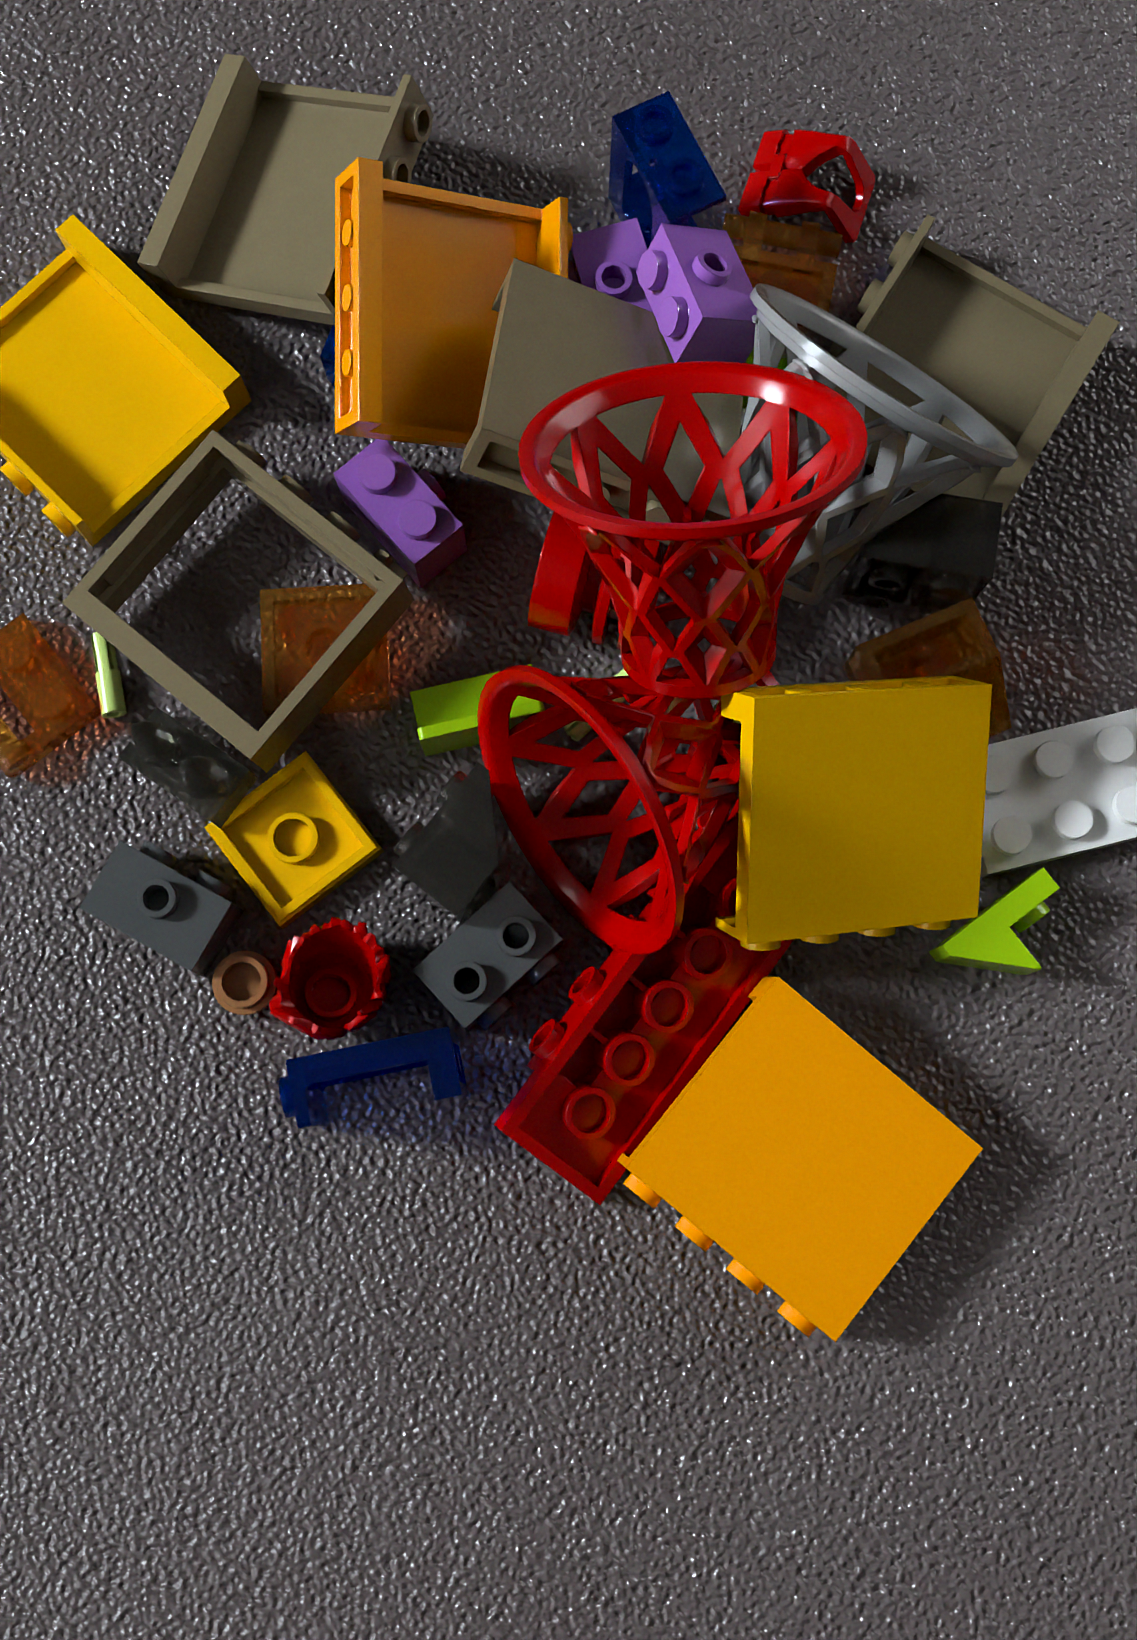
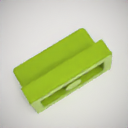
M500 671L410 692L418 726L419 741L425 757L479 744L477 713L480 695L486 682ZM517 696L510 712L509 730L530 716L544 711L543 702Z

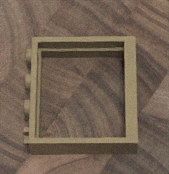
M212 430L62 603L246 757L268 773L415 599L403 580L408 573L393 562L389 554L378 549L372 556L356 543L361 537L360 534L341 516L331 511L324 518L309 506L314 500L313 497L294 479L284 474L277 481L263 470L267 461L249 444L245 445L240 440L233 446ZM231 479L235 480L375 592L370 601L259 731L255 730L115 614Z

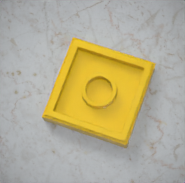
M306 751L204 827L282 929L384 852Z

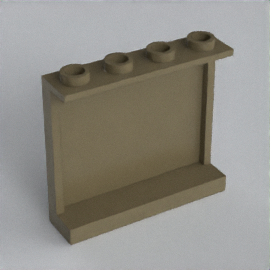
M224 54L137 263L161 290L170 297L335 326V178L357 157L383 161L384 179L411 184L413 167L422 144L428 140L431 134L434 116L413 76L404 74L395 97L261 81L245 56Z
M927 214L915 235L905 230L897 241L887 260V264L893 267L885 282L874 278L867 288L856 310L863 314L855 328L892 350L958 396L996 427L1017 450L1019 456L1011 467L997 465L992 468L981 467V473L974 472L958 485L922 505V507L985 542L1000 521L1120 322L1098 310L1087 327L1079 324L929 239L928 236L935 218ZM833 342L828 353L836 358L847 349ZM868 362V381L909 407L925 401ZM838 386L833 388V390L846 398V391ZM865 405V424L883 417ZM944 416L945 419L942 421L941 426L973 442L959 427ZM908 432L906 446L912 434ZM881 440L872 443L865 465L866 470L864 473L867 475L874 473ZM933 446L924 462L951 454ZM933 480L912 486L905 497L924 488Z
M514 258L493 302L492 310L499 312L483 397L477 425L463 452L460 471L535 497L527 488L521 476L518 451L519 442L524 430L538 412L563 394L596 379L635 368L674 363V360L663 335L659 331L653 312ZM692 393L697 404L708 419L725 456L740 437L743 396L720 393ZM664 396L628 403L598 414L596 417L642 462L650 427ZM680 423L663 470L685 506H687L704 464ZM570 432L557 446L550 465L579 489L572 460ZM598 448L603 495L622 518L629 519L631 479ZM722 478L702 522L731 519ZM648 487L645 521L672 523L662 505ZM660 541L668 545L670 544V541Z

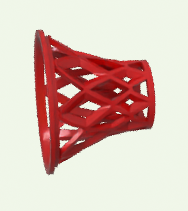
M676 362L635 368L608 375L581 385L558 397L538 412L527 425L519 442L518 458L521 476L527 488L546 507L562 516L567 525L585 546L592 562L607 585L618 618L621 662L626 673L639 685L656 693L672 697L697 699L723 696L745 689L760 680L771 669L776 658L777 616L785 577L809 531L818 520L822 511L829 506L828 503L851 485L862 470L867 456L868 433L863 418L851 402L830 387L800 374L768 366L739 362ZM692 393L733 394L764 399L766 402L724 456L708 419L697 404ZM664 396L650 427L642 462L596 417L598 414L628 403ZM795 410L814 420L831 438L798 472L799 440ZM680 423L704 464L687 506H685L663 470ZM570 432L572 460L579 489L550 465L557 446ZM770 432L773 481L748 514L739 469ZM598 448L631 479L629 519L622 518L603 495ZM819 471L811 492L798 499V491ZM722 478L731 519L702 522ZM648 487L658 499L672 523L645 521ZM776 526L774 534L761 546L760 534L765 529ZM644 539L670 541L661 565L644 545ZM610 545L618 550L621 556H613ZM692 564L696 572L690 580L684 574V571ZM718 578L717 583L707 594L705 589L710 579ZM662 588L673 599V602L656 606L658 595ZM690 617L691 619L677 639L664 624L675 619ZM718 618L737 622L731 634ZM649 634H651V636L657 642L655 646L653 645L649 637ZM703 638L711 643L705 653L697 646ZM738 652L745 667L722 676L731 656ZM668 659H678L690 679L663 675L662 672Z
M738 652L731 656L722 676L745 667ZM515 665L496 673L486 682L480 695L477 713L478 736L491 788L516 842L537 875L555 898L578 922L595 936L608 944L617 943V949L632 954L644 955L660 950L670 943L678 933L684 913V896L690 888L703 860L719 838L727 822L739 811L740 750L734 744H740L741 724L733 723V719L721 716V696L697 699L667 696L639 685L630 676L604 678L554 676L544 670L528 665ZM682 665L666 668L662 672L663 675L690 679ZM770 671L756 682L758 686L780 685ZM517 696L555 705L530 716L509 730L510 712ZM624 697L631 704L626 705L613 700ZM711 700H719L715 711L713 710ZM694 703L699 720L681 716ZM574 721L587 722L598 734L596 738L579 751L536 742ZM635 727L647 728L636 757L623 737ZM680 743L690 744L687 754H676ZM607 749H610L617 761H594ZM719 753L728 764L714 766ZM512 757L573 768L551 793L536 819L521 788ZM719 779L718 781L708 783V780ZM630 780L609 814L564 818L589 781ZM656 791L681 794L677 802L663 807ZM641 800L647 814L628 820L638 801ZM697 822L699 828L694 832ZM654 829L659 843L654 857L616 880L629 838ZM611 835L591 893L568 870L548 841L582 840ZM657 882L648 921L630 919L612 910L636 898Z

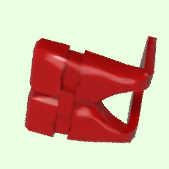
M787 129L764 132L752 165L756 172L750 173L738 207L742 218L745 221L766 219L767 215L774 214L778 218L808 212L825 211L845 243H854L857 240L875 185V175L857 143L850 136L797 129L794 131V134H790ZM839 155H843L855 183L856 198L852 209L836 194L812 185L808 178L822 164Z

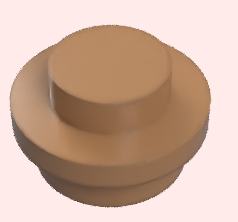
M253 951L234 952L225 957L214 971L212 979L214 996L225 1010L233 1014L242 1016L257 1014L267 1008L270 1000L276 995L277 988L273 981L277 977V973L272 963L259 953Z

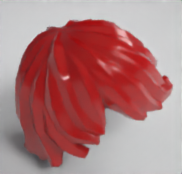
M331 917L330 922L324 923L321 927L313 924L310 927V931L303 933L300 937L294 935L293 939L287 942L281 962L282 972L280 978L276 977L273 981L277 988V995L269 1002L270 1014L317 1040L341 1039L348 1032L356 1034L361 1027L365 1026L369 1020L377 1015L378 1010L382 1008V1004L386 1001V989L392 978L390 955L385 954L384 948L379 946L376 936L368 933L367 923L358 922V925H353L346 919L341 920L338 917Z

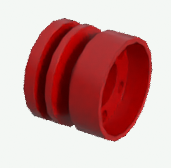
M553 512L535 574L528 612V626L569 636L575 628L582 611L593 613L592 643L602 645L611 619L618 620L607 585L592 562L585 546L567 525L562 516ZM644 539V545L661 565L665 556L664 543ZM610 545L613 556H621V553ZM619 637L617 643V650H620Z

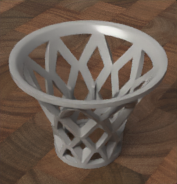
M759 283L755 285L750 294V299L757 308V314L751 317L755 324L753 364L777 368L786 347L788 366L784 370L816 380L831 389L836 386L847 392L846 399L858 410L863 420L865 419V405L883 416L865 424L868 433L867 456L862 470L851 485L828 503L829 506L822 511L818 520L809 531L785 577L782 591L783 596L804 604L817 605L821 603L831 585L842 574L848 564L879 531L897 522L932 498L958 485L974 472L981 473V467L992 468L995 465L1011 467L1019 455L1012 443L982 415L892 350L814 304L777 287ZM797 323L830 339L847 350L835 358L797 329ZM868 362L925 401L909 407L868 381ZM754 397L748 398L741 434L766 400ZM795 410L799 440L798 472L831 438L829 435H826V431L814 420ZM944 416L959 427L973 442L941 426L942 421L945 419ZM770 432L739 469L748 514L773 481ZM908 432L912 434L906 446ZM881 440L874 473L861 478L872 443ZM933 446L951 454L924 462ZM819 471L814 475V483ZM933 480L924 488L904 498L912 486ZM808 482L798 491V499L807 495ZM870 502L867 507L862 509L851 527L848 528L854 508ZM776 526L765 529L760 534L761 545L774 534ZM798 572L805 579L806 585L803 586L787 579Z

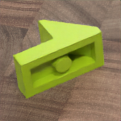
M1044 867L1035 871L979 912L978 917L970 919L931 949L929 953L936 962L1019 975H1028L1040 971L1042 967L1010 926L1013 925L1017 932L1021 933L1040 920L1050 911L1044 900L1060 887Z

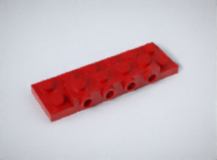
M738 813L727 822L719 838L703 860L690 888L684 896L683 919L675 938L660 950L644 955L632 954L617 949V943L608 944L613 951L598 970L593 966L588 967L573 982L568 997L574 1003L559 1023L554 1019H550L534 1034L529 1044V1051L534 1056L527 1064L533 1072L494 1123L500 1131L599 1205L602 1204L626 1171V1168L617 1161L622 1153L630 1157L750 1001L748 995L764 976L769 975L794 941V939L781 941V947L775 950H749L740 945V940L715 927L716 917L736 914ZM657 882L646 890V893L652 898L639 916L636 918L631 914L626 916L627 918L648 921Z

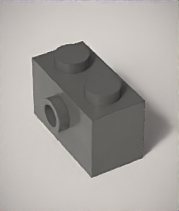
M120 840L79 908L189 971L205 977L244 910L228 901L234 889L202 871L198 873L194 881L174 871L173 869L179 859L147 840L144 841L139 850Z

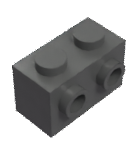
M508 882L412 971L468 1032L477 1024L487 1031L514 1006L508 996L518 986L527 980L535 987L562 962L555 952L563 946V939L521 893Z

